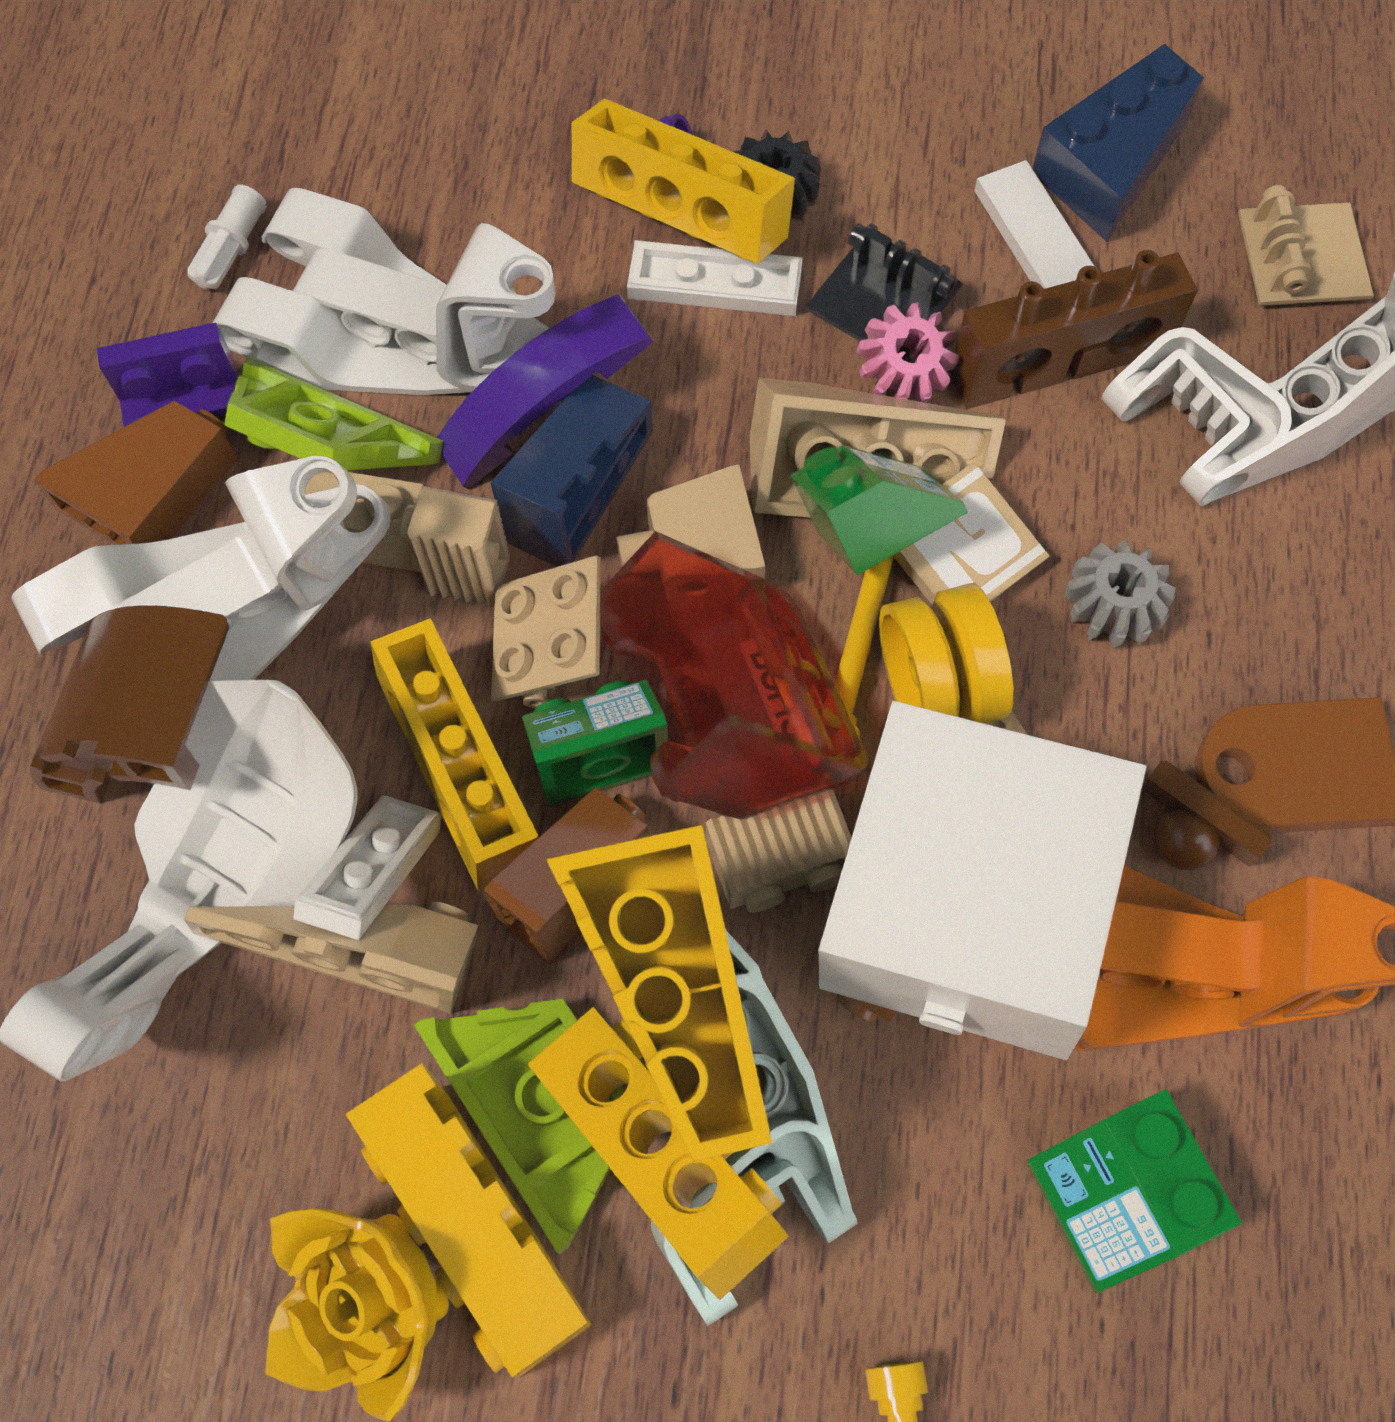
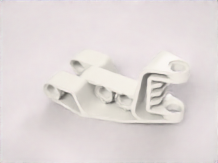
M292 188L286 193L263 233L262 242L265 243L267 240L268 244L276 252L306 266L296 286L291 291L253 278H238L213 323H217L229 350L259 361L324 390L407 395L472 392L510 356L549 329V327L533 317H538L550 309L554 303L556 292L552 268L546 259L490 224L481 223L476 227L446 285L405 257L366 209L306 189ZM522 276H534L540 279L543 285L539 291L524 296L515 293L513 281Z
M1395 272L1387 295L1289 373L1273 383L1264 382L1196 330L1181 327L1169 330L1157 338L1108 385L1102 395V400L1124 422L1136 417L1174 392L1172 404L1179 412L1190 408L1191 412L1188 421L1195 429L1207 426L1208 430L1205 434V439L1212 448L1185 472L1179 482L1200 506L1320 460L1390 412L1395 411ZM1351 355L1362 356L1369 361L1370 367L1360 370L1353 369L1347 366L1342 359ZM1300 393H1311L1319 397L1323 404L1317 408H1305L1298 405L1293 397Z
M311 456L250 470L232 476L225 482L245 522L152 543L95 546L27 582L12 594L11 599L41 656L45 655L44 651L63 647L84 637L88 626L97 615L115 608L158 605L221 614L226 617L230 627L210 681L254 680L301 633L385 536L390 526L391 518L388 505L372 489L364 485L355 484L354 478L343 466L325 456ZM331 472L338 478L339 487L305 495L306 485L315 474ZM357 499H367L373 504L375 510L371 526L359 533L349 532L344 526L343 519L351 512Z

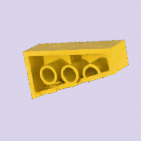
M695 826L546 859L573 911L576 922L590 951H592L607 981L620 1013L642 1053L646 1066L692 1160L697 1161L771 1144L772 1139L703 826Z
M422 1063L345 1114L365 1145L361 1152L372 1172L382 1185L389 1182L403 1206L398 1208L397 1212L406 1224L410 1235L419 1246L427 1242L439 1261L441 1267L436 1269L434 1273L437 1280L444 1286L449 1300L457 1309L466 1304L481 1329L472 1334L482 1356L495 1373L506 1367L511 1377H521L592 1325L447 1091Z

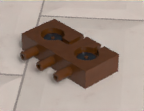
M1152 250L1140 251L1136 255L1133 265L1104 273L1095 266H1084L1078 271L1076 280L1044 289L1038 282L1028 281L1020 287L1019 294L1016 297L964 311L955 353L959 355V361L955 368L950 370V373L965 408L970 409L1009 398L1014 385L1012 380L1015 381L1020 394L1063 383L1068 368L1073 378L1077 379L1131 364L1161 335L1169 330L1182 327L1198 289L1179 252L1159 257Z

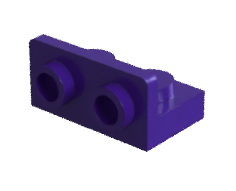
M216 322L97 348L100 370L120 401L124 427L172 401L178 402L195 413L199 409H204L215 417L226 415L228 402L232 392L235 391L238 375L235 361Z

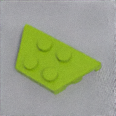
M251 358L246 359L244 362L242 376L238 377L235 391L232 392L229 399L225 426L247 435L248 440L254 445L268 449H279L300 459L311 456H325L336 461L346 470L433 465L439 462L443 440Z
M564 999L530 1003L527 1007L509 1010L505 1007L479 1010L477 1015L442 1020L430 1017L419 1020L413 1024L554 1249L558 1254L562 1253L570 1246L611 1169L531 1070L528 1063L578 1020ZM621 1085L611 1093L608 1102L618 1099L625 1092Z

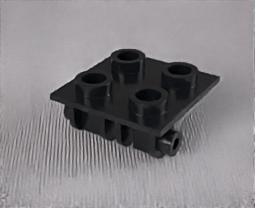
M858 223L848 238V244L853 248L806 304L805 310L856 340L861 341L869 338L865 328L871 319L876 318L884 321L883 315L887 307L894 304L906 316L910 305L919 302L922 310L921 318L928 321L935 312L942 313L963 283L950 274L949 266L945 264L940 266L922 256L921 251L917 248L907 252L906 242L898 240L893 244L892 239L879 232L878 227L872 223L867 227ZM901 347L898 354L904 351L905 355L902 359L905 360L912 350L907 347Z

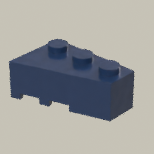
M1163 44L1044 126L1032 170L1051 192L1108 242L1128 207L1132 206L1139 196L1142 186L1152 171L1157 169L1187 124L1204 77L1166 44Z
M594 375L564 397L559 406L491 482L494 499L497 500V506H499L498 512H500V518H502L501 524H503V530H505L504 536H506L507 543L557 567L573 563L653 433L651 400Z

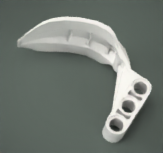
M208 681V686L185 743L200 765L191 790L154 784L134 824L136 840L146 865L149 881L140 896L138 909L128 932L67 975L38 984L24 994L11 1009L0 1028V1042L59 1081L64 1082L130 1050L154 1021L163 998L177 976L221 944V942L192 933L184 921L189 907L295 906V899L344 842L354 820L358 794L353 770L341 750L298 693L280 681Z

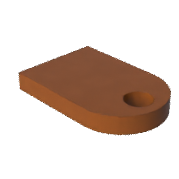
M1381 697L1257 704L1240 707L1221 717L1209 730L1199 746L1195 768L1198 783L1268 833L1395 826V754ZM1221 757H1231L1238 760L1247 772L1246 783L1231 784L1225 781L1217 772L1216 760Z

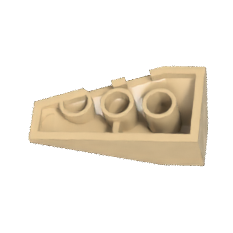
M759 377L750 429L752 510L754 513L811 518L790 475L803 468L804 462L814 453L826 448H838L842 445L918 465L941 484L948 481L972 462L977 464L987 478H993L1006 419L998 415L833 386Z
M431 902L429 909L416 905H385L360 940L294 920V906L189 907L184 921L195 935L449 1014L452 1013L478 932V925L467 922L469 917L467 912L440 902Z

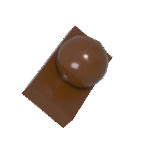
M1161 760L1141 788L1170 809L1159 819L1154 829V844L1159 856L1168 865L1179 870L1193 871L1205 867L1216 857L1220 846L1247 866H1250L1260 860L1275 841L1270 833L1167 760L1165 762Z

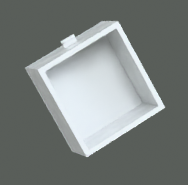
M892 700L818 950L819 989L919 1017L920 1024L955 1035H961L962 1031H967L1067 1061L1087 1028L1147 765Z

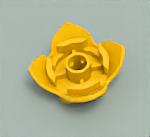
M313 1207L291 1210L271 1218L272 1253L278 1266L288 1272L289 1276H294L296 1282L294 1288L275 1309L268 1333L265 1374L306 1391H328L351 1382L353 1386H357V1402L363 1410L374 1418L390 1422L396 1418L406 1405L419 1376L424 1348L434 1335L436 1322L442 1319L448 1311L449 1300L444 1286L434 1278L424 1253L411 1239L406 1224L396 1215L386 1214L378 1219H365L336 1210Z

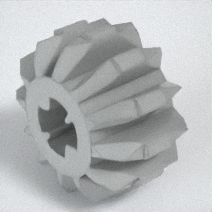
M1127 539L1118 543L1114 552L1100 542L1098 546L1093 548L1089 558L1082 556L1081 559L1077 560L1071 572L1073 580L1069 581L1065 589V600L1074 604L1070 612L1071 622L1088 621L1090 623L1087 631L1088 640L1098 637L1100 632L1108 634L1113 649L1122 645L1126 636L1139 645L1147 640L1152 630L1157 631L1158 628L1161 629L1169 617V609L1167 607H1170L1175 599L1176 587L1165 583L1170 575L1169 565H1152L1150 563L1152 558L1151 547L1141 551L1138 555L1131 552Z

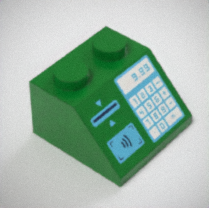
M845 445L838 448H826L814 453L804 462L803 468L790 475L819 535L856 575L861 574L968 513L962 500L920 466Z
M626 680L614 681L600 687L595 695L574 701L565 698L553 699L540 704L533 713L522 716L549 807L584 797L595 787L604 791L671 771L668 725L647 680L632 684Z
M1167 1089L1103 1119L1026 1160L1095 1294L1177 1258L1243 1224Z

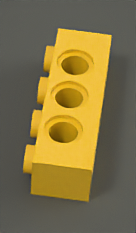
M605 98L572 122V183L593 191L602 198L611 199L634 209L645 217L659 220L686 232L693 238L702 239L733 253L741 259L750 260L756 264L762 262L788 238L795 177Z
M430 618L370 641L375 673L470 876L479 891L486 888L493 878L532 845L539 836Z
M592 1007L530 1061L528 1066L696 1277L721 1300L789 1237L772 1215L782 1205V1202L753 1168L740 1178L726 1162V1159L732 1153L697 1161L692 1160L650 1072L640 1062L643 1056L628 1025L621 1019L611 1028L597 1010ZM628 1083L627 1089L618 1099L608 1102L609 1096L617 1087ZM666 1132H672L668 1143L661 1150L648 1154L649 1147L656 1137ZM717 1183L715 1194L708 1203L698 1208H691L693 1196L701 1187Z

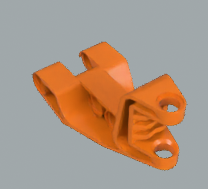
M1124 865L1087 1028L1073 1050L1089 1051L1194 1038L1349 1014L1370 1003L1377 995L1379 987L1395 985V965L1383 959L1377 947L1378 934L1382 929L1395 930V906L1331 879L1304 876L1247 902L1244 908V916L1213 906ZM1359 989L1355 998H1343L1334 993Z

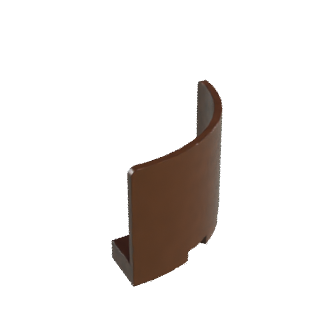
M158 605L126 606L111 609L97 615L88 626L30 765V775L37 786L42 790L101 804L110 782L106 774L110 771L108 776L118 781L146 782L191 790L200 765L185 743L230 626L226 617L207 611Z

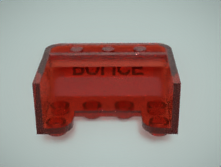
M654 531L600 591V623L605 641L621 654H633L657 663L667 689L666 697L674 708L684 735V745L675 742H664L651 754L652 777L661 796L675 802H684L710 810L725 817L745 820L845 786L867 767L868 757L804 616L791 596L775 583Z

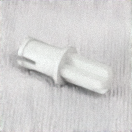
M236 185L217 220L209 221L205 227L207 237L187 271L188 277L204 290L218 288L237 255H243L248 250L247 238L259 217L267 208L265 206L266 200L251 187Z

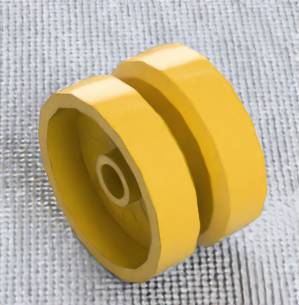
M975 582L936 592L932 609L919 596L881 607L879 616L880 641L884 664L895 701L956 717L960 715L963 719L983 724L1009 717L1013 708L1014 686L1004 634L992 604L984 590Z

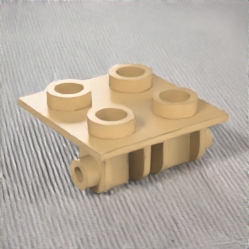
M1275 185L1263 192V199L1257 208L1239 209L1238 215L1259 305L1373 298L1374 294L1350 203L1294 206L1295 198L1293 193L1286 191V188L1282 185Z
M596 555L495 585L491 700L496 702L521 695L523 696V704L525 706L536 708L540 704L547 702L548 697L554 695L555 686L600 675L601 557Z

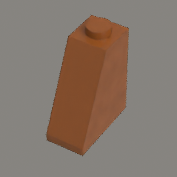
M172 401L42 470L34 481L56 510L113 545L152 543L168 540L174 536L234 464L237 457L226 438L228 429L217 417L204 409H199L195 413L178 402Z
M595 787L486 886L484 892L500 926L551 965L580 928L546 859L649 837L648 826L644 823L647 817L643 811L625 796L616 794L612 799Z

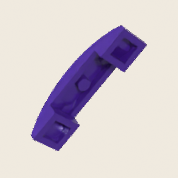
M618 294L580 310L528 342L497 367L472 391L453 413L437 437L443 440L441 453L462 486L469 490L514 454L507 443L598 371L605 379H608L651 345L653 340Z

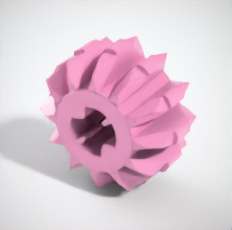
M919 302L910 305L906 316L893 304L887 307L883 315L884 321L873 318L868 322L865 332L869 338L860 341L857 347V354L868 360L859 370L861 378L870 379L878 377L879 379L873 390L874 394L884 395L889 388L895 391V398L908 400L911 393L916 401L926 403L932 396V389L943 391L950 382L946 371L955 368L959 361V355L947 349L956 340V331L938 332L936 329L942 320L941 312H935L927 321L921 318L922 310ZM901 347H907L913 351L910 358L917 356L914 363H909L902 359L905 352L903 351L898 354Z

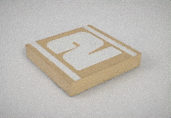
M972 462L942 484L964 502L968 513L893 555L931 605H933L936 592L975 582L984 590L991 602L1050 557L975 462Z

